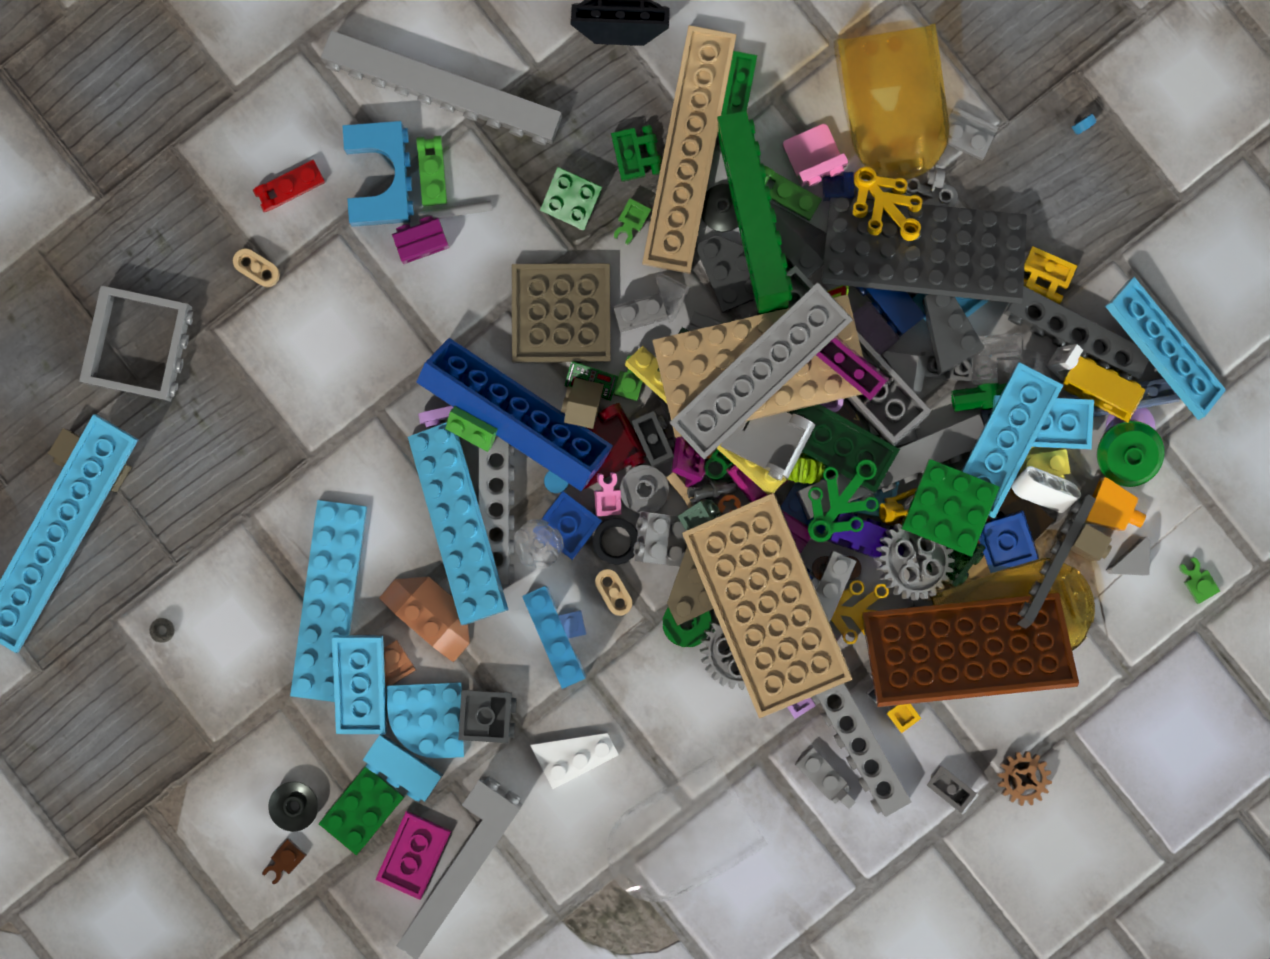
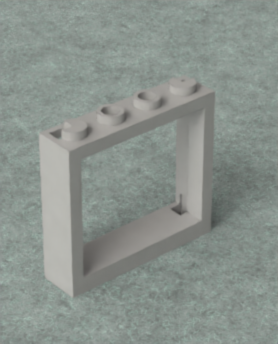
M101 285L79 382L171 402L172 397L175 396V392L178 390V383H176L177 373H181L183 368L182 351L187 348L189 335H186L188 325H192L193 322L192 316L194 311H191L192 306L187 303ZM114 297L178 310L160 391L96 378Z

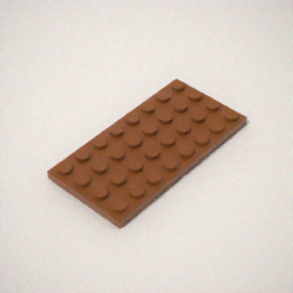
M1052 593L1047 595L1034 622L1026 629L1017 624L1021 617L1018 615V611L1025 601H1029L1031 596L863 612L862 620L877 707L1078 687L1079 679L1060 594Z

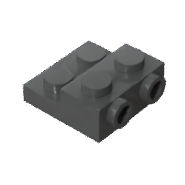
M462 690L458 740L509 743V738H514L515 723L510 722L511 713H516L517 698H512V692Z

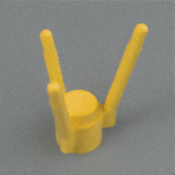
M917 488L894 497L885 498V503H881L879 507L881 521L886 523V525L898 523L902 525L903 520L900 518H903L908 510H904L903 505L898 504L897 501L915 494Z

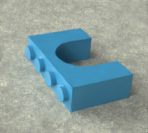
M401 121L342 125L344 150L347 155L379 153L388 157L393 162L395 168L394 180L384 193L372 197L347 198L350 225L356 227L410 223V216L414 215L413 201H409L408 191H412L411 176L407 177V167H411L410 153L405 152V143H409L408 128H404Z
M544 586L523 595V600L561 688H566L586 678L585 672L569 642L548 587Z

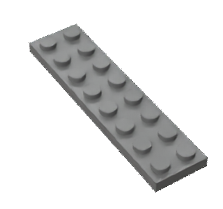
M818 282L669 423L705 459L853 319Z

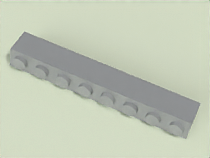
M978 414L900 447L899 453L878 490L882 489L883 493L896 488L895 483L904 479L905 483L919 478L918 473L924 471L928 459L939 463L948 460L950 464L964 459L962 454L972 451L984 428L980 415ZM838 474L837 478L839 496L851 481L841 474ZM826 480L796 492L807 520L814 518L812 501L808 497V491L811 487L817 486L823 491L821 504L824 516L830 509ZM860 486L848 502L858 498L860 501L865 500L869 496L874 497V494ZM813 490L811 497L814 499L819 498L820 491Z

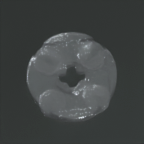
M532 519L516 531L514 535V548L522 565L542 569L550 567L558 560L563 551L564 543L560 532L556 528L553 529L549 526V522L541 519ZM535 539H538V542L543 543L544 546L540 549L534 545Z

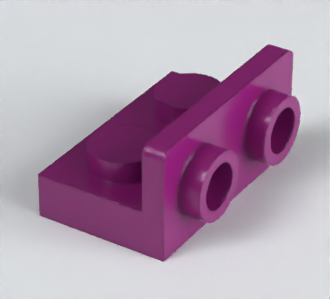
M677 437L672 472L685 477V486L689 488L703 479L705 459L695 452L694 448L683 437Z

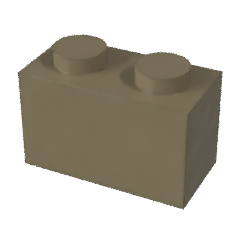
M575 378L573 386L567 387L566 396L562 404L561 412L566 413L564 423L593 429L604 384Z
M1083 524L1071 551L1088 561H1100L1101 558L1105 559L1111 551L1112 546L1109 544L1112 538L1088 524Z

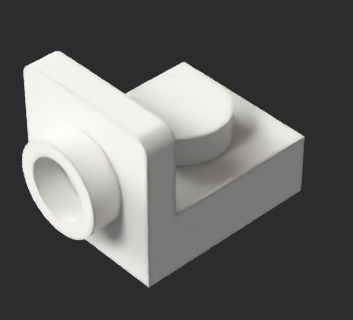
M1078 344L1058 347L1048 362L1047 367L1063 381L1068 372L1077 365L1078 358L1083 349Z

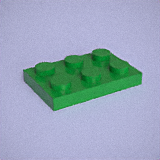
M365 767L319 822V825L357 856L404 799V796L378 774Z

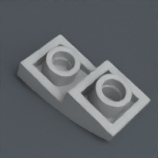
M921 352V356L928 357L925 370L926 378L972 381L974 357L938 377L935 355L932 352Z

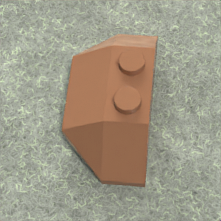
M432 578L395 579L379 597L396 616L452 662H455L470 644L468 624H460L453 597Z

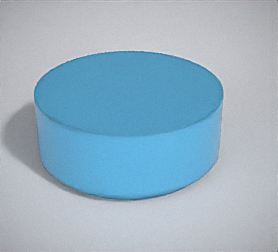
M1090 114L1071 128L1078 135L1094 125L1097 120L1093 114Z
M551 471L545 475L544 484L550 492L558 494L567 489L569 483Z

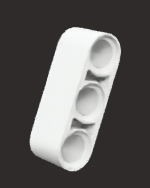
M1028 466L1021 472L1011 486L1014 493L1022 499L1059 513L1065 512L1081 497V492L1074 483L1033 466Z

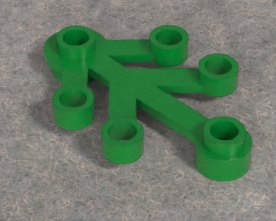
M863 459L858 462L856 475L840 496L837 486V469L832 466L824 469L823 476L827 481L830 509L825 516L823 515L821 499L823 498L822 489L814 486L808 491L814 519L809 523L808 532L813 540L825 542L835 532L849 530L859 532L862 530L864 523L860 517L854 516L849 521L833 522L838 514L864 510L874 512L878 509L879 502L873 496H869L861 501L848 502L864 480L872 479L876 475L877 468L873 461ZM865 464L871 467V471L867 474L861 471L862 466ZM834 470L836 475L834 478L829 479L826 477V472ZM819 490L820 497L817 499L812 498L811 492ZM868 500L876 502L874 508L870 509L866 506ZM859 520L861 525L855 529L852 528L851 522ZM824 525L826 528L825 532L822 534L817 533L816 527Z

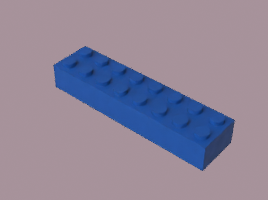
M450 338L424 363L416 383L449 405L456 406L498 429L496 436L580 491L585 488L601 468L613 447L612 444L586 427L564 423L565 414Z

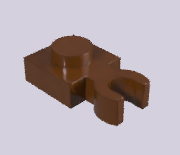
M287 839L271 857L276 863L266 867L262 874L265 876L269 871H274L276 878L272 881V884H276L281 880L283 870L290 874L307 854L294 842Z

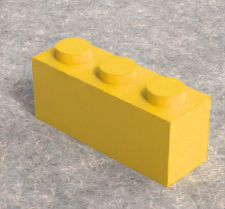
M1080 356L1077 365L1068 372L1062 389L1081 399L1094 400V406L1128 423L1141 402L1146 389L1142 388L1135 381H1128L1120 377L1114 370L1105 369L1097 365L1094 360Z

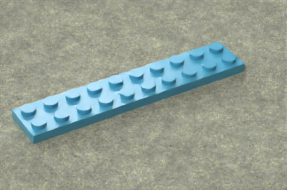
M93 414L0 580V644L15 653L19 652L139 440L97 414Z

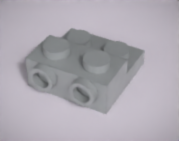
M640 512V517L636 523L638 535L637 542L634 545L635 561L680 567L686 545L682 533L686 530L678 516Z

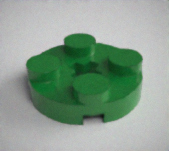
M668 607L663 616V631L673 644L681 647H695L702 643L701 639L708 637L704 630L711 629V615L709 611L693 618L694 621L691 623L692 628L690 630L687 627L682 629L680 625L677 626Z

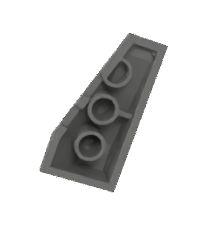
M770 202L771 208L775 210L776 231L779 230L781 235V253H785L787 265L791 269L796 265L809 279L824 265L826 233Z

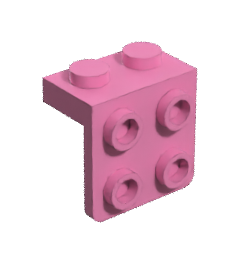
M821 124L783 142V148L801 187L807 184L809 187L816 185L822 181L821 178L828 175L831 177L839 175L845 171L844 168L848 164L845 154L840 155L826 124Z

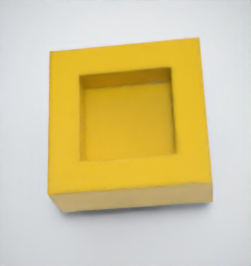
M911 704L896 705L886 712L900 733H903L921 719Z

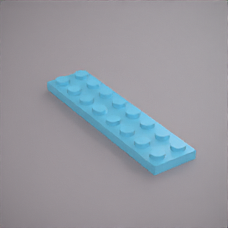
M446 422L408 437L460 624L467 625L508 611L509 609L459 436L445 429Z
M317 500L290 693L292 697L335 702L332 637L334 635H350L367 513L366 506Z

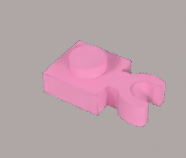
M614 472L610 473L611 479L609 482L603 481L602 473L597 475V482L601 485V490L594 491L595 515L597 517L622 515L621 490L613 488L617 483V475Z

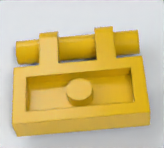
M1032 246L1024 265V271L1030 273L1027 280L1024 279L1023 286L1060 305L1064 296L1056 293V289L1058 286L1064 289L1068 288L1077 265ZM1037 277L1050 282L1048 288L1036 284Z

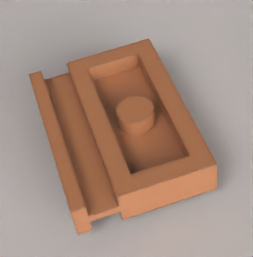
M398 640L384 648L385 690L386 686L394 685L416 671V668L411 663Z

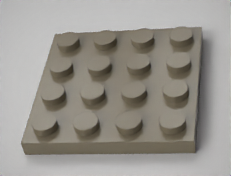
M610 263L512 264V363L611 362Z

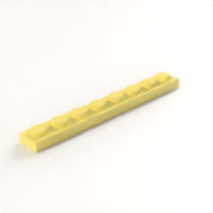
M642 346L626 360L625 366L667 403L661 375L657 371L659 368L657 358ZM721 444L717 447L724 456L768 495L775 493L787 481L785 478H782L781 481L768 475V470L721 447Z

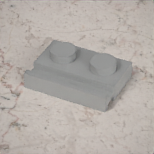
M954 107L938 141L982 161L998 127Z

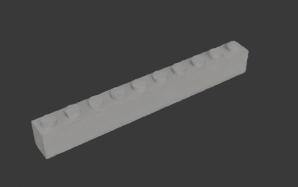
M332 30L321 55L323 63L326 64L325 67L332 71L339 72L341 69L349 72L348 75L358 80H362L363 77L372 80L371 83L377 87L385 88V86L395 88L394 92L402 96L411 94L417 96V100L428 105H431V102L440 104V108L447 112L454 113V110L464 113L463 116L473 121H477L478 118L487 121L486 125L492 128L500 129V127L510 129L509 133L518 137L527 135L532 137L533 142L545 146L546 143L553 144L562 120V112Z

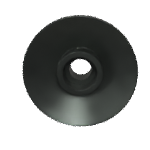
M729 184L715 185L705 195L701 217L709 228L718 232H729L738 228ZM726 202L727 207L723 210L719 209V204Z
M295 781L284 783L274 790L269 799V815L279 828L290 832L301 831L311 825L317 816V797L314 791L304 783ZM292 801L298 802V810L291 808Z

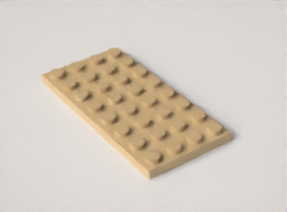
M848 294L834 297L835 301L853 319L837 337L863 357ZM790 308L652 340L671 420ZM815 355L746 421L862 395V393ZM673 427L675 438L682 437Z
M774 493L682 533L759 718L853 680Z

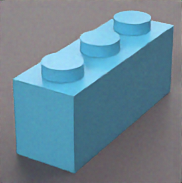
M383 734L378 736L363 759L367 763L366 768L375 774L383 773L388 777L386 779L388 783L396 788H399L401 785L408 790L407 795L417 802L420 800L425 802L443 776L442 773Z

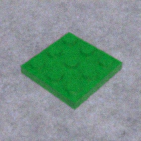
M928 459L901 529L972 557L1000 487Z

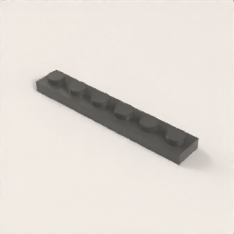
M1087 494L1082 500L1078 499L1072 506L1070 512L1074 514L1070 520L1067 519L1060 530L1063 533L1060 541L1057 539L1050 549V553H1052L1050 560H1046L1040 568L1039 573L1042 576L1039 582L1035 581L1028 592L1031 595L1029 601H1025L1018 611V615L1021 617L1017 624L1025 629L1029 627L1042 607L1096 501V498Z

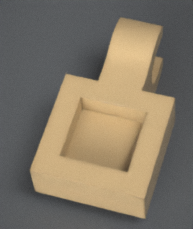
M674 472L666 478L667 481L684 499L687 507L691 508V498H688V488L685 486L686 478L676 475Z

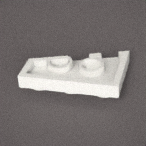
M608 732L530 744L552 789L619 755Z

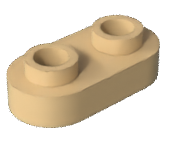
M241 249L233 257V265L236 270L259 285L272 287L278 282L280 277L278 268L252 250ZM249 258L251 260L249 266H243L244 259ZM266 271H271L272 273L269 279H264L263 277Z
M609 569L599 572L595 579V585L609 610L618 616L627 614L632 608V599L618 574ZM606 577H610L613 581L609 587L603 584V579ZM619 598L625 601V605L622 608H618L615 605V601Z

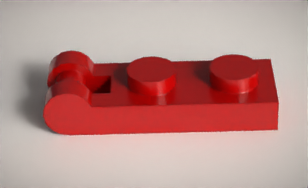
M313 159L266 184L255 187L253 192L256 197H259L263 212H268L326 182ZM274 190L277 197L270 199L268 193Z

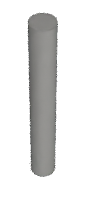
M491 201L418 212L419 220L428 216H433L434 219L492 211Z

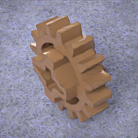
M1025 751L1024 757H1022L1020 752H1015V759L1007 756L1006 758L1009 763L1007 765L1001 763L1000 766L1004 770L997 773V776L1002 778V781L998 782L997 785L1005 787L1002 795L1010 794L1009 801L1013 803L1018 799L1020 806L1024 805L1025 800H1027L1029 805H1033L1034 798L1042 801L1043 799L1040 794L1042 792L1049 793L1045 785L1052 784V781L1046 779V776L1051 774L1050 770H1044L1047 762L1042 761L1039 763L1040 756L1035 754L1031 758V754L1028 751ZM1020 762H1027V764L1025 763L1024 767H1013ZM1037 769L1040 773V782L1037 781L1035 775ZM1015 773L1023 775L1027 774V778H1029V780L1033 782V784L1028 782H1022L1019 776H1017ZM1009 775L1012 776L1013 783H1014V784L1012 785V789H1011V787H1010V785H1009V781H1008V776H1009ZM1032 788L1035 790L1030 794L1021 795L1027 789Z

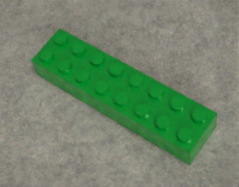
M747 111L718 116L719 145L758 314L787 309L788 302L792 300V282L790 276H787L786 273L787 261L785 253H781V235L779 230L776 231V214L774 208H771L770 205L771 194L769 186L765 184L764 178H766L764 164L760 163L759 156H761L759 142L755 141L753 119H748Z

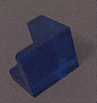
M844 172L842 176L823 177V201H830V198L840 197L854 198V172Z

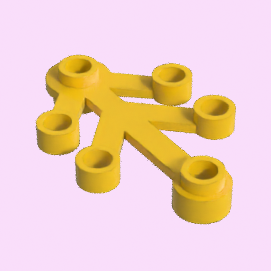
M862 167L854 174L853 182L859 191L857 202L853 205V215L857 218H863L867 215L868 205L866 199L869 191L875 198L867 231L871 235H879L882 232L883 222L881 219L884 208L900 227V234L906 241L917 239L920 235L921 224L916 219H906L894 204L907 206L909 211L918 212L922 207V198L918 195H903L906 193L908 186L907 181L903 178L879 177L870 167ZM896 185H902L903 188H898ZM880 187L892 188L894 193L883 192ZM911 202H916L918 205H912ZM857 208H863L864 210L858 211ZM877 225L879 228H873L871 226Z
M855 580L843 591L831 621L842 634V639L845 643L854 644L858 639L856 631L847 627L841 616L851 617L865 636L862 613L876 611L866 608L879 598L883 599L888 596L889 589L886 588L885 584H877L871 593L852 607L841 605L853 595L862 594L864 584L859 580ZM854 583H859L861 586V590L858 593L852 590ZM880 586L885 588L883 596L877 594V588ZM848 632L854 634V640L851 642L845 638Z

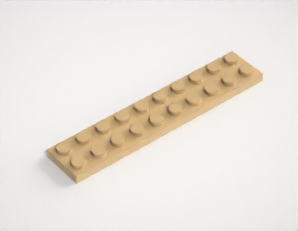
M688 26L642 265L687 274L691 273L718 133L717 117L721 116L737 34Z

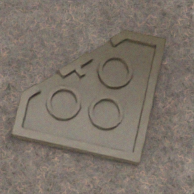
M688 546L667 601L677 626L713 609Z

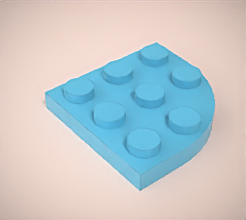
M461 682L386 686L389 724L403 746L415 754L428 758L464 757L463 740H458Z

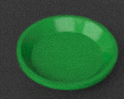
M1124 421L1112 426L1102 436L1097 448V462L1101 472L1106 478L1123 487H1135L1150 481L1159 472L1165 455L1160 435L1151 426L1139 421H1129L1128 423Z

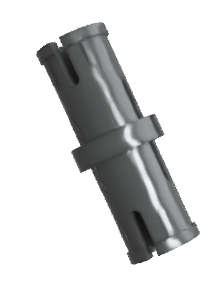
M732 478L721 481L710 480L706 484L689 487L687 495L688 498H691L690 501L692 503L704 499L715 500L721 495L735 493L737 484Z

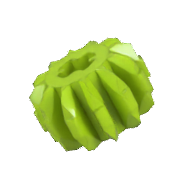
M801 452L788 480L803 484L818 483L822 479L825 466Z

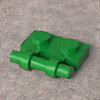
M651 125L642 127L644 136L637 137L635 128L611 133L621 182L645 177L644 167L648 166L651 167L652 175L660 174L662 159L657 152L655 143L658 141L656 134H653ZM646 145L647 158H641L639 146Z

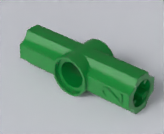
M987 383L978 385L976 388L951 391V402L954 412L973 409H993L994 395H1001L1007 383Z

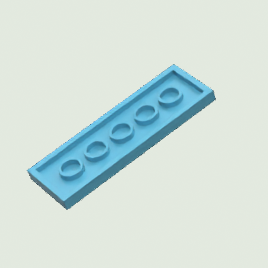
M1135 277L1131 278L1105 307L1197 420L1204 418L1226 389Z
M1020 362L1016 364L962 469L964 473L1000 487L988 515L994 519L1063 387L1061 383Z

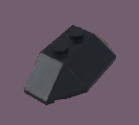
M584 0L581 3L572 4L570 24L594 44L644 46L669 29L670 8L661 6L652 0Z

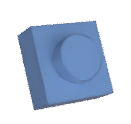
M581 610L558 615L568 639L586 635Z

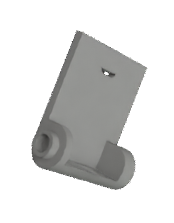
M787 412L750 420V422L746 421L722 442L721 447L768 470L769 476L781 481L782 478H789L815 424L800 415H791Z

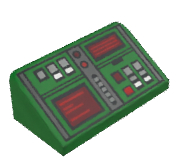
M571 361L564 386L572 387L575 378L604 384L601 398L611 401L618 376Z

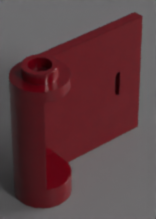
M615 403L599 412L593 429H587L612 444L613 447L601 468L584 489L598 483V473L603 474L604 480L610 476L611 472L617 473L630 465L634 468L645 462L644 457L647 456L620 403Z

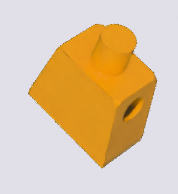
M1106 477L1100 478L1092 497L1096 498V501L1085 523L1117 531H1125L1128 523L1141 528L1146 519V514L1135 510L1138 498Z

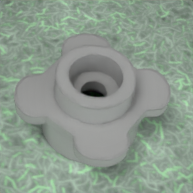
M935 163L934 170L929 169L927 184H931V192H934L935 187L942 188L945 180V169L938 168V163Z

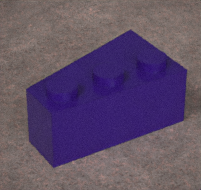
M853 512L838 514L834 522L849 521L851 517L858 515ZM867 518L866 521L863 520L864 526L861 531L835 532L827 541L876 558L882 555L876 548L884 546L880 538H889L886 534L888 529L880 527V522ZM859 520L851 522L852 528L855 529L861 525ZM899 545L898 553L900 556H903L904 549Z

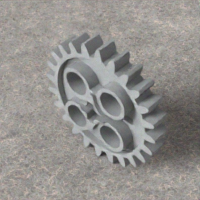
M900 523L894 524V530H886L889 538H880L884 546L876 548V550L882 553L881 556L875 558V560L882 563L881 566L876 568V570H883L884 572L880 580L888 579L886 588L895 587L893 594L898 595L902 592V599L911 597V600H918L920 597L922 600L928 599V594L930 596L937 595L936 589H944L942 582L950 581L946 573L954 571L948 567V563L955 562L954 559L948 558V554L952 553L953 549H946V546L901 529L902 525ZM921 539L926 543L925 550L920 546ZM899 545L904 549L903 556H900L898 553ZM928 563L932 567V572L930 575L926 571V566ZM905 569L910 573L908 581L904 577Z
M711 621L712 631L704 630L709 636L708 639H701L706 648L700 649V652L707 655L701 659V662L709 664L705 670L708 673L713 672L711 677L714 680L720 678L719 683L722 686L728 682L729 687L734 689L736 683H738V687L743 690L745 683L740 671H731V665L735 662L730 647L728 646L725 651L718 650L719 643L726 640L720 623L716 624ZM728 657L725 662H722V658Z

